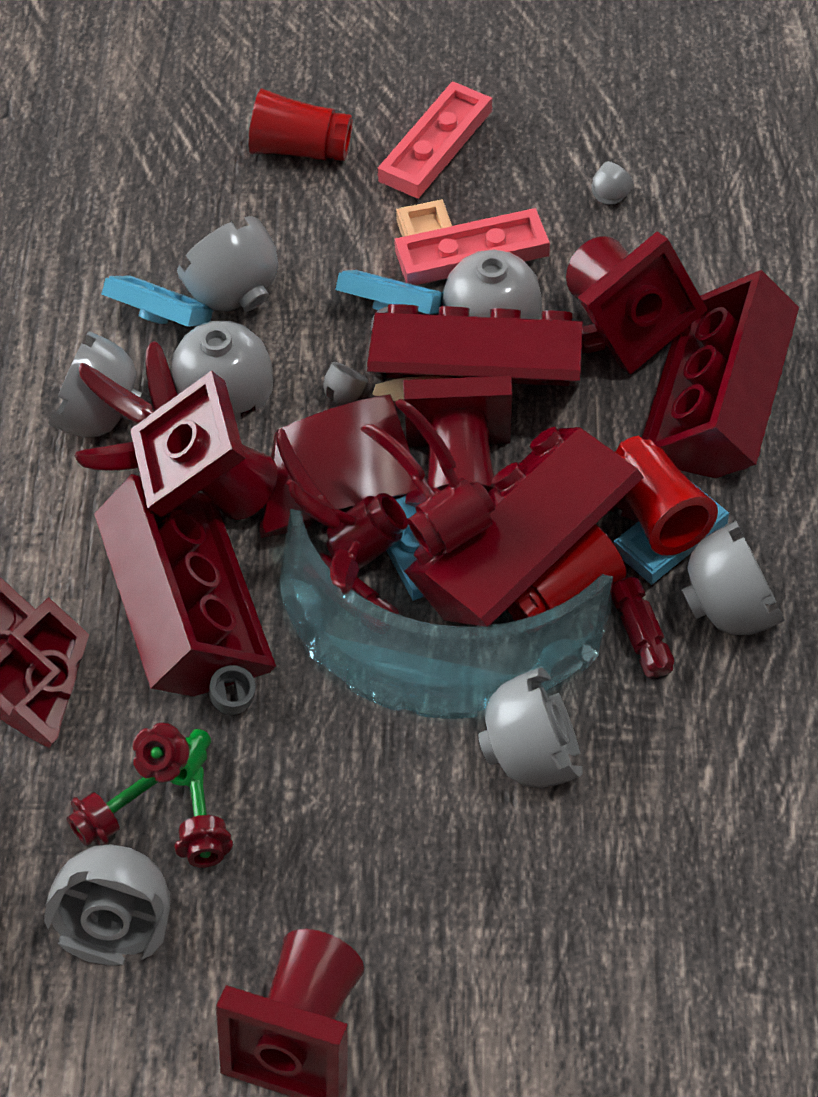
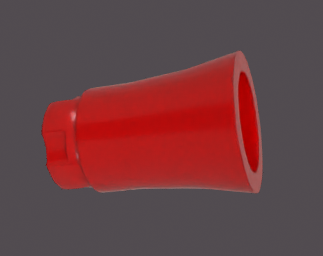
M261 88L257 94L251 116L250 154L301 156L324 161L327 158L345 161L352 135V115L335 113V109L293 100Z
M638 435L621 442L615 453L638 468L644 476L624 498L639 520L652 550L657 554L668 556L682 553L698 544L711 531L718 516L716 503L697 488L675 466L664 450L657 447L652 440L642 439Z
M595 524L521 594L507 610L523 630L528 633L535 631L545 623H553L571 608L595 593L613 585L619 580L625 579L626 568L612 541Z

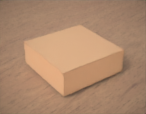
M443 199L396 209L397 223L402 237L452 226Z

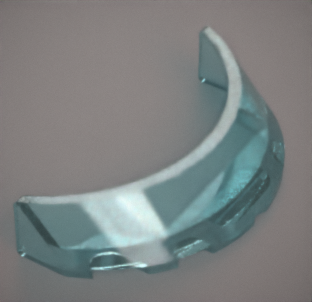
M290 509L279 582L284 607L297 634L303 641L304 649L319 666L323 664L329 671L346 682L347 689L375 704L392 710L408 709L423 717L464 719L476 718L478 712L485 711L490 697L498 688L522 673L542 667L551 677V680L541 683L545 691H548L572 676L579 669L583 672L599 656L610 614L613 576L602 574L591 585L568 601L548 611L522 620L490 625L488 627H461L426 623L381 608L352 589L347 595H343L341 589L332 583L329 567L322 560L308 536L303 522L302 511Z

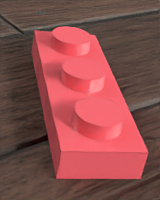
M452 81L377 168L378 182L419 199L492 112V97Z
M536 208L395 238V253L406 283L413 285L447 279L450 272L463 258L478 251L493 249L506 251L520 257L524 261L548 257L550 253V242Z

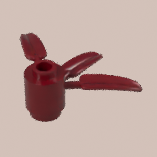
M155 340L146 349L145 358L146 377L153 407L149 402L114 382L86 363H80L79 366L80 378L89 389L114 410L135 423L141 422L178 395L163 349ZM133 442L85 449L75 453L77 462L84 468L102 471L138 468Z
M399 399L395 402V405L412 421L426 439L439 461V466L449 486L443 490L430 487L424 479L425 474L422 467L414 457L383 429L373 424H365L360 430L387 450L407 471L417 488L408 492L405 503L416 507L417 513L409 517L407 522L420 546L430 557L441 551L444 554H448L492 526L490 513L495 510V505L481 483L477 481L471 485L464 478L458 479L454 471L456 462L441 436L417 409L405 400Z
M281 428L277 433L276 443L282 461L291 477L287 481L290 495L305 513L323 525L328 526L327 547L333 557L330 565V578L332 583L341 589L342 594L347 595L353 586L359 569L365 567L402 538V531L408 527L407 516L399 503L386 493H380L376 497L367 496L346 513L335 509L314 483L292 448L285 430Z

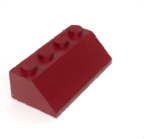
M762 270L700 295L708 310L672 340L642 439H650L657 447L663 449L680 471L716 479L739 470H745L757 463L799 307Z
M389 304L387 313L374 314L367 372L376 378L511 376L512 384L579 387L583 321H572V312L542 311L540 320L521 319V310L494 308L490 309V317H469L470 308L441 306L439 307V315L418 314V306Z
M551 427L543 431L531 442L529 447L532 452L520 463L514 462L509 464L492 479L491 483L494 487L488 492L495 505V510L490 513L492 526L448 554H444L441 551L430 557L419 546L414 552L416 560L404 572L444 621L488 627L644 478L638 468L581 427L560 429Z
M131 474L94 515L150 689L195 697L209 692L212 676L217 670L225 666H240L249 671L253 678L270 673L276 667L219 508L209 497L198 492L165 516L160 517L147 508L141 477ZM234 682L224 683L225 687L234 684Z

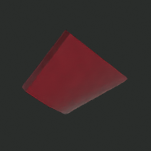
M391 394L337 406L283 427L300 462L335 509L346 513L367 496L376 497L380 493H386L397 499L417 488L411 476L401 464L380 444L360 430L365 424H373L391 435L410 453ZM280 429L274 434L271 457L277 466V482L270 499L266 503L265 515L260 523L259 532L261 538L304 531L313 522H318L305 513L290 495L287 481L291 477L282 461L276 443L277 433Z
M1 577L0 720L32 740L50 748L58 739L60 726L75 684L76 674L89 634L49 597L35 609Z

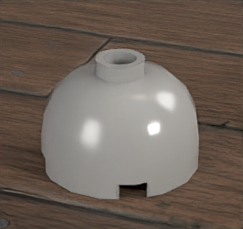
M244 217L249 225L239 229L235 227L232 221L219 227L204 237L186 254L191 264L186 270L179 265L177 273L189 293L198 302L208 305L212 310L230 312L242 307L245 312L259 307L268 299L269 293L267 289L276 278L279 267L277 251L270 234L256 217Z
M494 249L475 252L463 258L448 275L442 297L443 306L470 308L469 317H490V309L505 308L521 310V319L541 318L542 297L537 276L523 259L510 252Z
M211 321L196 326L184 335L173 353L171 375L177 394L212 370L226 382L236 421L241 420L242 412L248 411L254 406L256 411L263 407L273 391V369L269 354L262 340L244 325L231 321Z
M88 331L86 343H81L58 394V397L63 400L57 412L52 410L48 425L81 437H98L112 431L121 417L129 421L131 420L114 410L89 389L80 378V363L92 366L140 398L142 392L134 389L137 372L133 360L124 349L110 340Z
M737 521L715 530L703 538L695 547L687 566L692 585L683 588L682 591L696 619L707 615L709 620L720 631L730 635H751L769 629L785 621L779 608L769 613L765 605H772L776 603V600L745 538L733 540V538L743 534Z
M542 667L522 673L498 688L490 697L485 710L487 730L478 734L482 752L489 765L499 763L508 777L524 786L536 788L559 785L578 778L583 773L582 766L571 765L569 754L572 756L579 755V745L560 694L556 693L548 696L541 684L551 680L547 671Z
M112 844L92 846L68 860L57 874L46 902L44 921L48 930L52 923L54 929L60 934L58 944L66 952L87 962L109 966L124 965L125 958L122 954L136 955L143 951L142 959L151 956L163 943L170 911V892L160 868L148 856L132 848Z

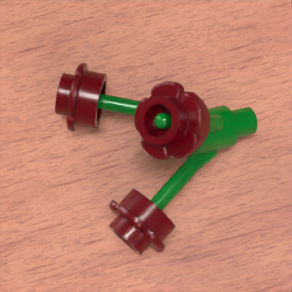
M156 723L152 729H142L136 735L132 745L133 750L136 752L133 764L142 778L107 803L95 792L90 793L82 800L74 797L71 800L73 813L66 819L76 837L85 846L92 842H95L98 846L108 845V838L120 830L114 813L158 782H171L178 786L187 785L191 791L194 817L185 820L179 826V841L175 842V852L181 858L187 857L189 864L194 867L207 868L219 864L224 856L232 850L233 841L231 840V833L226 830L225 821L220 817L207 815L203 788L204 769L202 766L207 759L206 750L211 745V737L201 729H195L188 737H184L175 726L169 723Z

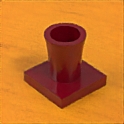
M658 231L630 254L614 238L607 236L593 238L576 250L567 267L566 282L569 291L574 297L579 299L619 366L630 375L708 310L669 239Z
M212 370L130 429L147 508L160 517L165 516L201 491L212 500L225 516L230 519L241 520L257 513L267 503L275 489L277 466L274 460L269 455L242 444L226 382Z
M511 376L403 380L404 400L417 409L441 436L456 462L454 471L458 479L464 478L471 485L478 481L489 492L494 487L491 483L494 478L489 444L511 442ZM405 415L406 442L408 447H430L421 432ZM430 447L427 483L430 487L443 490L449 486V483L439 466L436 455Z
M297 929L289 932L283 940L277 971L267 998L225 985L216 1004L221 1074L290 1097H345L347 1093L348 1024L335 1019L345 1000L364 973V964L359 954L350 945L331 934L313 929Z

